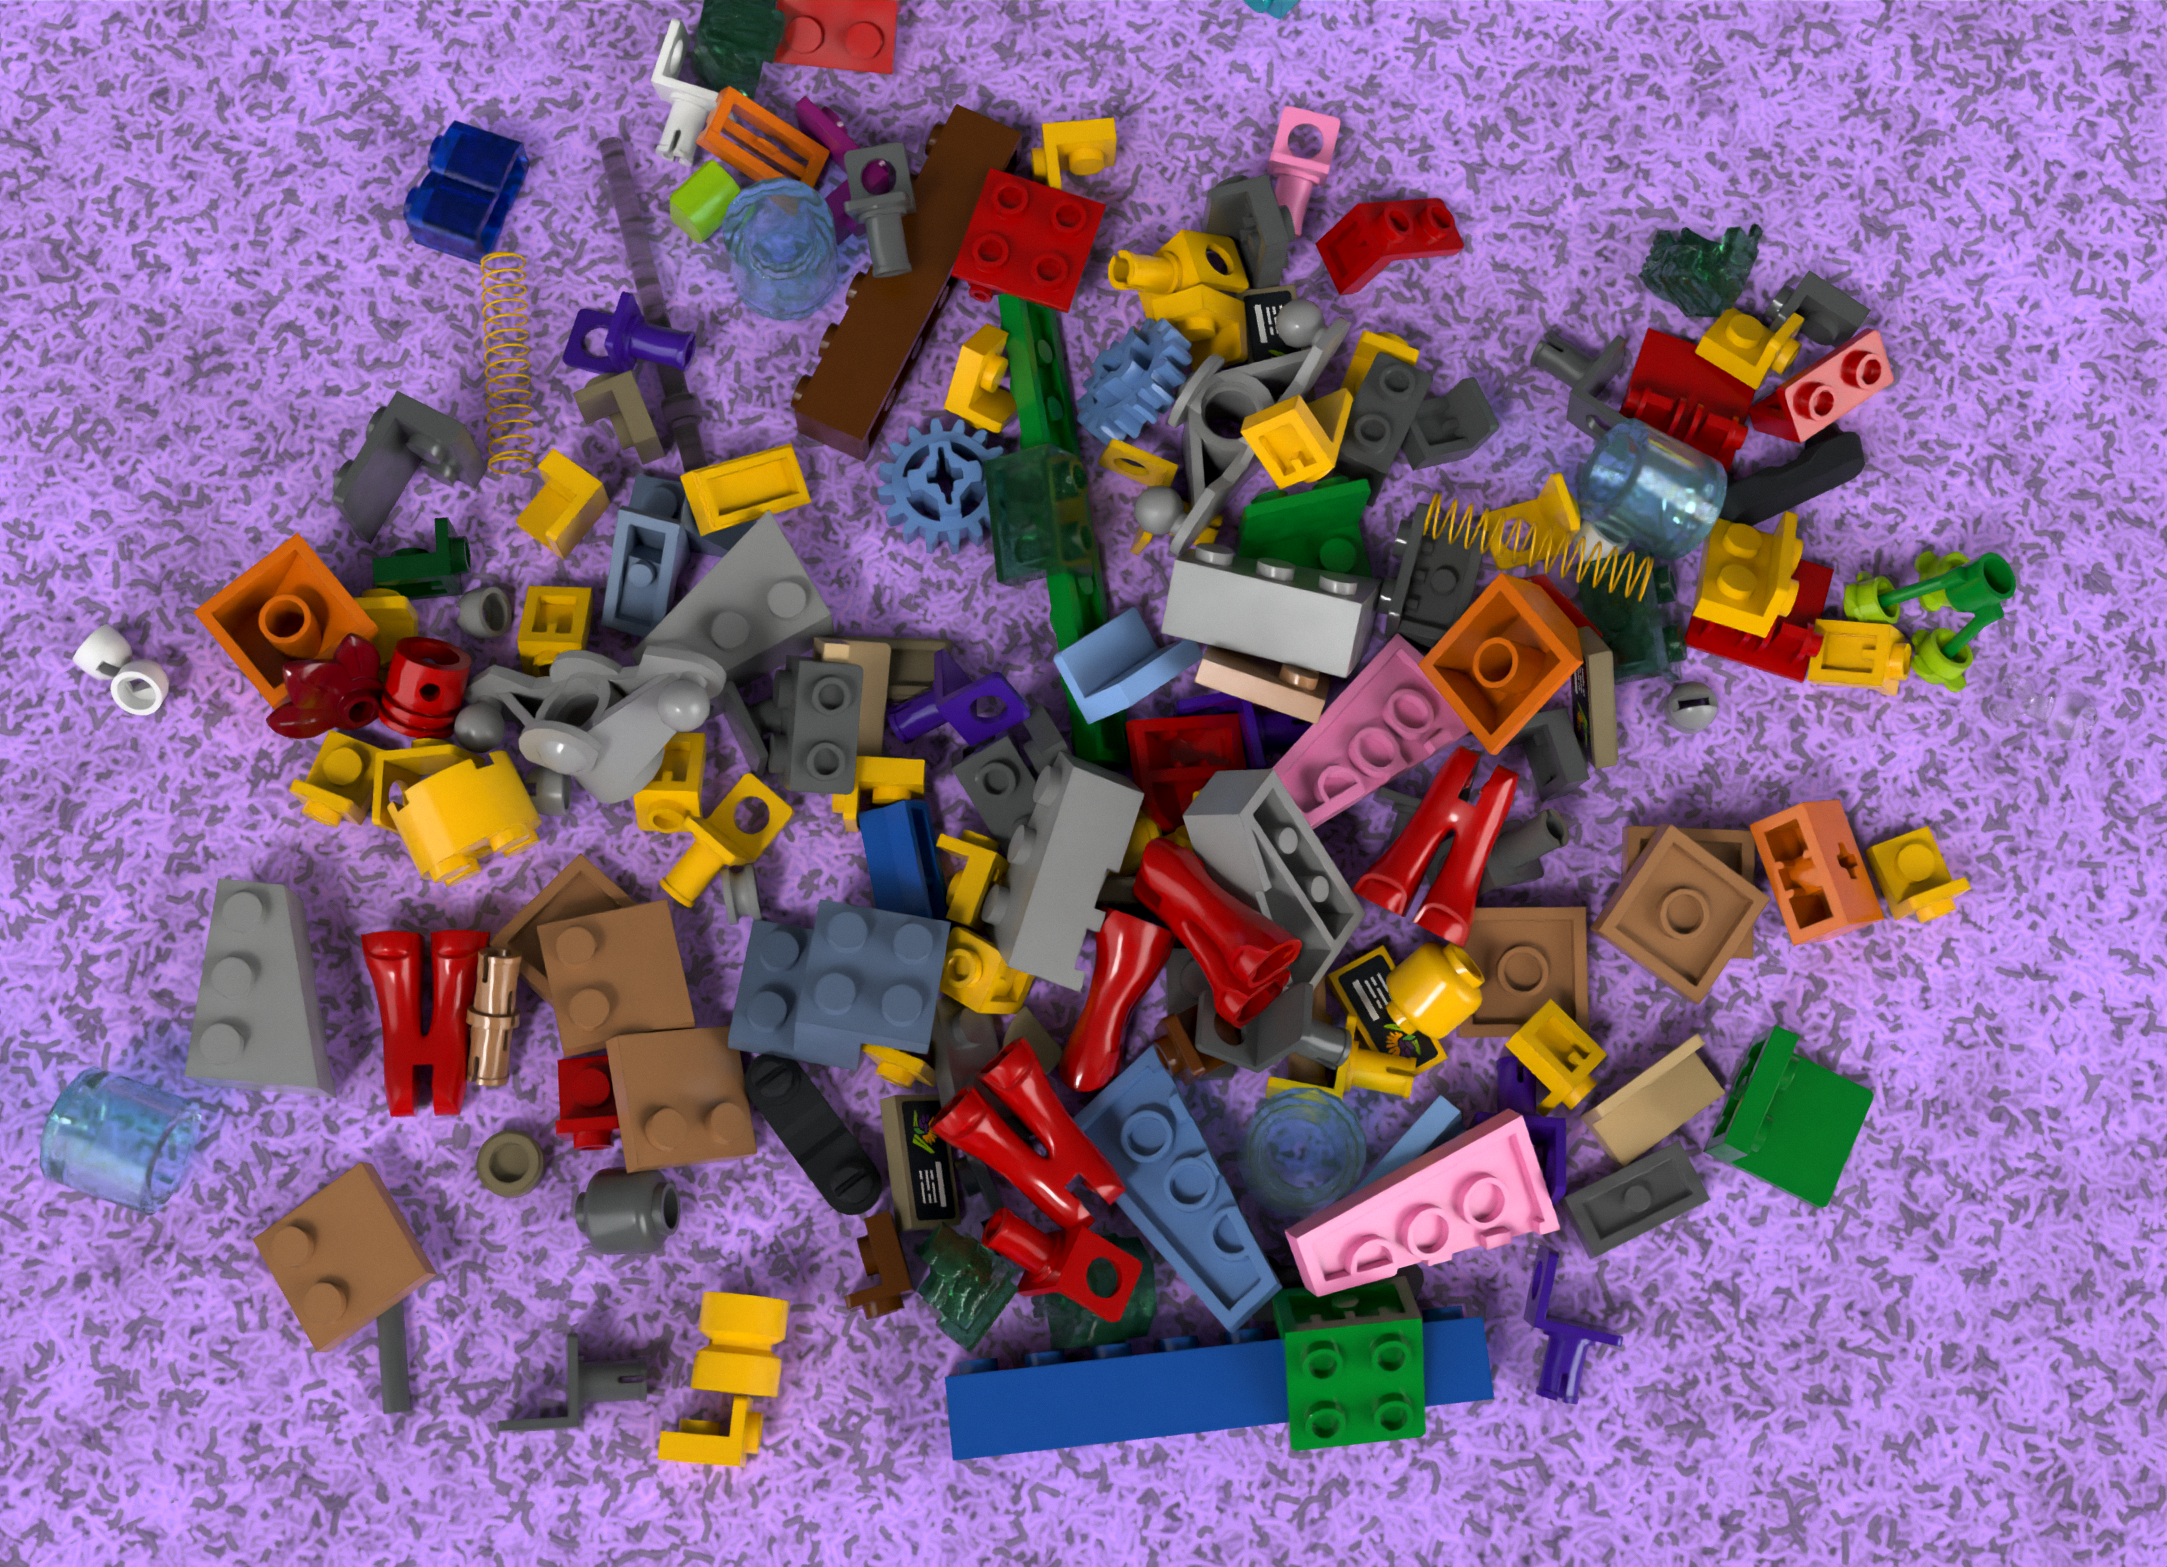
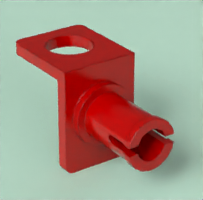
M1004 1207V1209L1000 1208L993 1214L982 1234L981 1243L983 1246L995 1250L1025 1269L1016 1288L1017 1293L1024 1297L1060 1292L1108 1322H1117L1121 1319L1142 1270L1140 1260L1083 1225L1044 1233L1013 1214L1012 1210ZM1099 1257L1107 1259L1112 1263L1117 1272L1116 1288L1106 1298L1096 1296L1087 1284L1086 1274L1088 1267L1093 1260Z

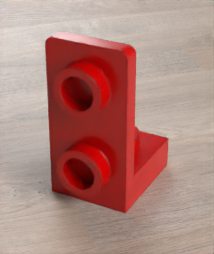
M1440 198L1358 203L1315 244L1339 295L1359 292L1392 261L1452 256L1464 248V243L1455 227L1454 218Z

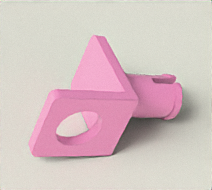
M1286 106L1282 110L1273 150L1268 162L1267 173L1277 178L1274 194L1278 206L1286 205L1294 223L1295 238H1301V228L1312 187H1325L1341 122L1337 117ZM1301 125L1315 127L1321 133L1323 139V146L1320 152L1309 159L1295 156L1288 146V137L1291 131Z

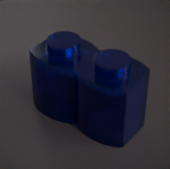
M454 120L444 136L438 135L433 140L428 154V167L431 171L426 175L420 186L411 188L404 203L403 217L414 242L481 265L482 257L492 253L502 231L506 214L513 207L527 176L530 163L523 143Z

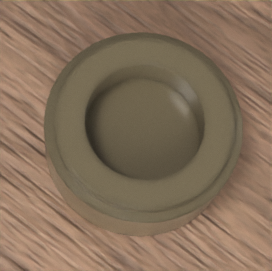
M505 1130L492 1135L482 1145L478 1152L476 1169L480 1181L489 1191L504 1198H519L529 1194L540 1184L546 1170V1158L542 1147L534 1138L518 1130Z

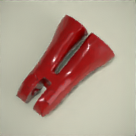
M1459 745L1441 766L1420 805L1392 845L1365 870L1352 891L1401 917H1406L1447 833L1450 830H1455V837L1449 853L1432 887L1415 913L1412 922L1465 948L1473 925L1477 893L1493 845L1512 805L1520 774L1498 764L1489 781L1479 791L1478 794L1481 796L1476 806H1473L1460 798L1465 789L1470 788L1473 773L1481 755Z
M1166 838L1151 839L1144 849L1140 870L1136 875L1132 893L1191 952L1211 986L1217 1013L1233 1026L1240 1029L1263 1012L1282 992L1292 973L1287 967L1298 957L1302 941L1224 890L1207 873L1203 862L1186 846L1182 847Z
M1102 905L1100 910L1106 912L1100 932L1094 933L1096 952L1089 994L1059 1062V1075L1063 1083L1068 1088L1079 1092L1100 1091L1110 1084L1113 1076H1117L1124 1056L1123 1046L1127 1027L1133 1012L1157 979L1170 957L1177 937L1169 930Z
M475 930L430 932L433 1010L430 1030L427 1035L423 1034L425 937L418 932L380 931L361 934L363 955L376 991L381 1017L384 1089L391 1117L417 1116L421 1088L419 1065H433L431 1088L433 1091L435 1116L460 1115L467 1088V1066L471 1025L466 1022L467 1008L470 1005H474L479 949L489 947L490 932Z
M1023 1036L1010 1042L979 1070L976 1078L1038 1139L1046 1149L1044 1156H1041L1009 1127L973 1084H967L962 1087L942 1107L929 1126L941 1139L978 1158L1005 1177L1047 1217L1063 1229L1081 1225L1089 1228L1096 1221L1085 1209L1075 1192L1072 1191L1070 1193L1065 1188L1076 1175L1082 1179L1081 1184L1095 1193L1109 1206L1127 1190L1111 1162L1077 1125L1050 1086L1038 1056Z

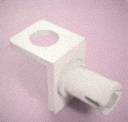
M672 18L651 78V83L660 100L670 102L672 105L655 153L671 162H674L675 157L680 158V165L690 167L693 165V157L698 145L695 142L703 130L710 111L714 110L717 105L715 100L719 93L677 80L690 44V37L683 21ZM730 111L728 118L736 122L738 115Z

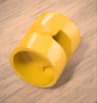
M703 1292L698 1330L710 1339L709 1345L699 1349L696 1357H694L690 1388L778 1398L782 1359L771 1350L772 1345L785 1340L790 1301L745 1294Z

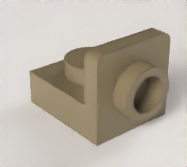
M631 370L622 374L605 373L598 375L588 381L585 388L573 393L585 423L589 424L609 416L622 449L625 450L635 446L642 465L665 457L664 450Z

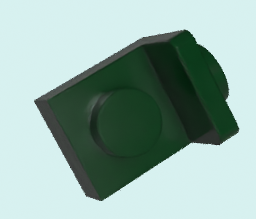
M448 517L435 518L436 552L429 553L421 548H402L392 552L391 557L372 559L373 582L377 589L397 591L400 593V596L407 597L409 601L462 595L461 574L471 573V553L467 537L457 535Z

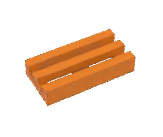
M731 86L722 89L715 100L717 102L715 109L710 111L705 121L708 124L705 130L700 132L695 143L791 204L800 206L807 203L830 151ZM730 111L808 160L807 167L779 151L778 147L764 138L754 135L729 119ZM720 132L799 181V184L720 135Z

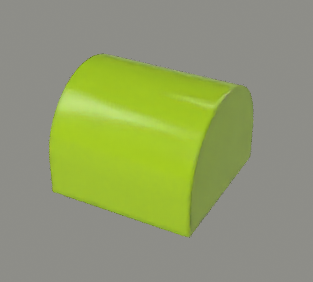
M712 159L704 163L669 196L670 219L692 240L702 244L739 210L746 200L733 178Z

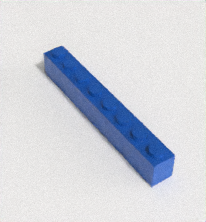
M1462 1306L1422 1310L1424 1321L1422 1327L1425 1407L1494 1399L1483 1316L1464 1318ZM1264 1328L1237 1330L1234 1333L1224 1332L1226 1345L1199 1348L1198 1335L1160 1339L1158 1340L1159 1353L1132 1355L1131 1343L1091 1347L1092 1360L1066 1363L1065 1351L1061 1350L1024 1355L1026 1368L999 1371L998 1358L957 1362L958 1375L945 1377L952 1459L956 1461L1288 1423L1285 1360L1281 1339L1266 1341Z

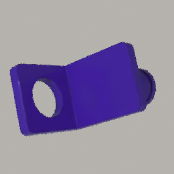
M623 291L614 315L589 309L579 310L562 359L568 366L600 375L605 373L622 374L630 370L633 372L637 359L678 368V370L686 372L694 358L696 336L691 331L684 332L645 322L634 295ZM597 328L609 329L604 343L608 356L603 358L588 356L582 347L586 334Z
M944 648L934 652L935 680L933 681V688L899 705L895 704L888 708L890 713L888 720L891 728L898 739L904 744H909L915 738L949 722L971 747L1030 717V706L1000 672H992L973 682ZM996 696L1005 701L1007 707L1004 712L997 716L981 717L977 715V698Z
M1223 692L1179 700L1176 702L1173 717L1238 714L1248 770L1266 769V751L1292 747L1313 724L1279 711L1259 714L1257 709H1253L1252 702Z
M1516 1056L1499 1058L1496 1061L1497 1113L1477 1112L1470 1122L1467 1131L1508 1108L1523 1115L1532 1145L1543 1146V1178L1553 1208H1555L1566 1193V1118L1544 1117L1536 1114V1076L1523 1063L1522 1067H1517L1518 1058Z
M1539 1245L1523 1317L1531 1326L1544 1329L1543 1333L1549 1336L1539 1386L1536 1387L1535 1394L1555 1401L1559 1397L1562 1398L1563 1403L1578 1404V1391L1588 1346H1595L1596 1342L1621 1347L1623 1336L1610 1328L1547 1314L1559 1252L1548 1246Z

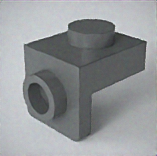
M1476 378L1462 379L1446 396L1423 400L1401 445L1413 471L1466 459L1498 431L1499 423Z
M1566 707L1541 712V709H1539L1505 746L1523 744L1542 802L1564 797L1590 779L1587 771V753L1583 743L1575 736Z

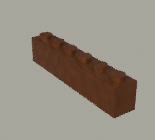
M958 104L955 105L946 124L941 121L935 124L925 147V155L928 156L920 173L910 172L917 212L906 214V216L901 218L912 271L894 277L874 278L872 274L873 265L871 264L867 273L859 271L855 275L845 299V305L849 306L840 325L832 322L828 326L818 350V356L822 358L813 376L803 375L793 393L791 408L795 409L798 433L865 462L959 281L958 278L951 276V272L990 168L1012 175L1015 173L1021 161L1022 132Z

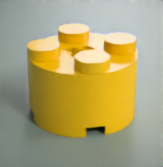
M507 751L490 752L489 755L494 764L481 769H477L472 758L450 766L404 791L409 802L408 805L403 806L392 801L387 806V810L423 880L433 879L434 883L444 881L446 887H452L482 871L478 860L492 853L502 852L505 858L513 857L540 842L535 830L541 825L542 820Z

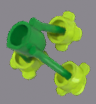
M1931 551L1923 552L1915 560V569L1920 574L1919 582L1898 589H1894L1890 581L1884 576L1873 578L1867 571L1858 573L1857 582L1846 585L1844 589V611L1851 622L1894 624L1900 616L1899 603L1917 597L1920 605L1928 612L1938 611L1941 607H1951L1956 612L1975 614V617L1958 633L1946 628H1937L1932 633L1919 629L1911 636V641L1915 646V656L1910 661L1913 670L1926 682L1933 685L1943 683L1949 691L1955 693L1960 692L1966 687L1967 683L1962 673L1973 663V653L1967 643L1985 626L2004 617V611L2000 603L2010 599L2016 590V580L2011 567L2000 555L1992 552L1985 553L1973 560L1968 559L1958 551L1944 556H1936Z

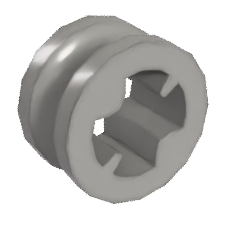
M745 864L743 871L739 873L732 872L729 867L721 868L722 888L729 924H739V920L743 916H751L754 920H763L754 864Z

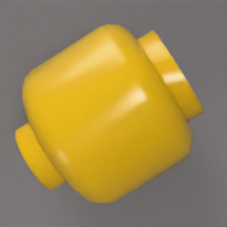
M1428 941L1388 974L1386 985L1392 1000L1386 1005V1010L1393 1021L1408 1035H1412L1418 1030L1430 1038L1441 1039L1480 1007L1483 1000L1480 985L1485 982V979L1478 966L1461 947L1452 942L1444 946L1434 941Z

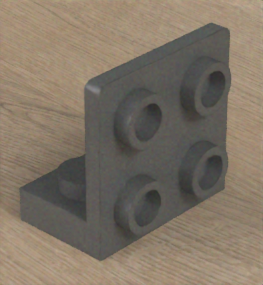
M396 391L388 406L380 407L370 419L366 430L367 440L355 460L350 459L346 461L338 471L333 483L334 494L332 501L358 538L371 544L419 465L423 472L444 485L453 486L456 480H459L473 488L477 487L487 470V466L465 424Z

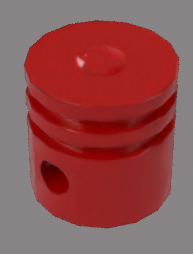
M415 636L404 637L398 640L394 648L382 704L378 713L381 722L391 730L417 739H446L452 736L455 718L460 711L472 665V659L469 654L455 645L434 638ZM430 658L433 659L436 664L429 663L421 659Z

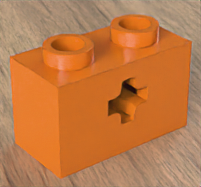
M1840 799L1802 802L1749 825L1793 946L1828 941L1885 919Z

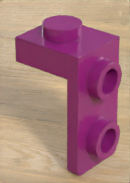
M804 96L795 104L799 130L830 151L828 157L847 174L844 154L847 151L861 148L847 135L848 131L844 123L834 111L826 106L819 109L811 100ZM884 160L870 162L862 173L864 189L873 195H882L890 191L888 177L890 171ZM848 178L818 204L822 231L838 246L851 234L859 237L866 233L865 224H857L845 213L844 202L851 201Z

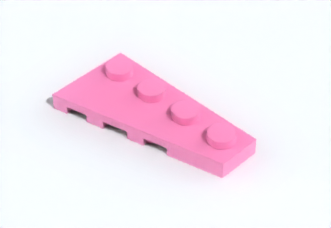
M1398 633L1324 711L1319 718L1318 724L1313 723L1272 768L1312 830L1377 791L1380 787L1387 785L1472 733L1417 666L1424 656Z
M1508 1108L1284 1231L1305 1288L1319 1297L1395 1276L1398 1268L1420 1262L1431 1266L1452 1260L1453 1253L1478 1246L1489 1250L1512 1243L1511 1237L1532 1231L1543 1235L1561 1229L1523 1115Z

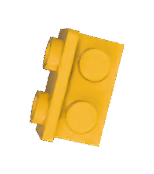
M1785 511L1773 535L1756 530L1746 524H1736L1713 516L1704 536L1692 615L1766 638L1777 616L1787 617L1797 597L1799 581L1791 579V576L1797 568L1804 546V540L1796 538L1798 514Z

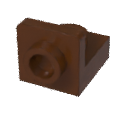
M1198 1004L1177 1015L1172 1013L1164 1017L1154 1028L1159 1038L1153 1041V1046L1160 1063L1170 1076L1178 1073L1185 1087L1230 1064L1196 1049ZM1216 1013L1214 1028L1217 1035L1229 1045H1238L1241 1040V1029L1236 1028Z
M890 1211L864 1218L868 1235L857 1238L867 1276L880 1274L882 1284L844 1296L847 1309L850 1312L863 1309L866 1320L904 1309L902 1297L915 1293L900 1237L896 1230L895 1220Z

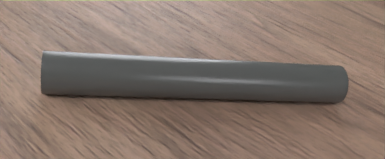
M402 1299L376 1318L383 1414L411 1411Z

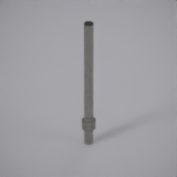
M618 137L606 138L599 143V149L645 322L672 328L622 139ZM656 363L665 399L660 404L665 425L669 431H674L683 469L688 473L692 470L707 467L708 462L698 425L702 422V415L695 394L689 393L683 371Z

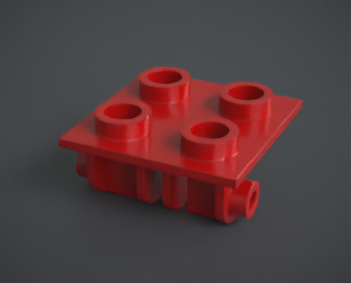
M990 168L953 266L951 276L967 281L970 286L969 295L980 302L989 303L992 301L993 295H999L1002 292L1069 313L1104 215L1106 204Z
M1648 328L1619 410L1621 415L1633 423L1631 443L1715 473L1730 471L1736 449H1741L1748 432V427L1744 425L1756 390L1696 354L1695 351L1698 345Z
M1803 559L1799 560L1797 568L1791 576V579L1799 581V589L1792 610L1787 617L1777 616L1766 638L1691 614L1683 645L1803 683L1810 657H1817L1823 643L1824 635L1814 631L1816 619H1821L1834 569Z

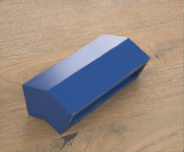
M902 800L884 808L859 812L858 819L876 909L951 922L950 934L952 928H954V922L946 918L949 910L946 904L947 888L939 850L936 846L937 840L929 802Z

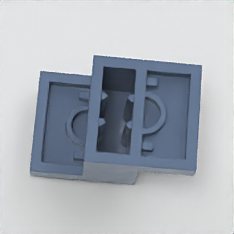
M822 899L819 900L814 930L753 919L728 1035V1048L858 1071L863 1043L928 1054L951 922Z

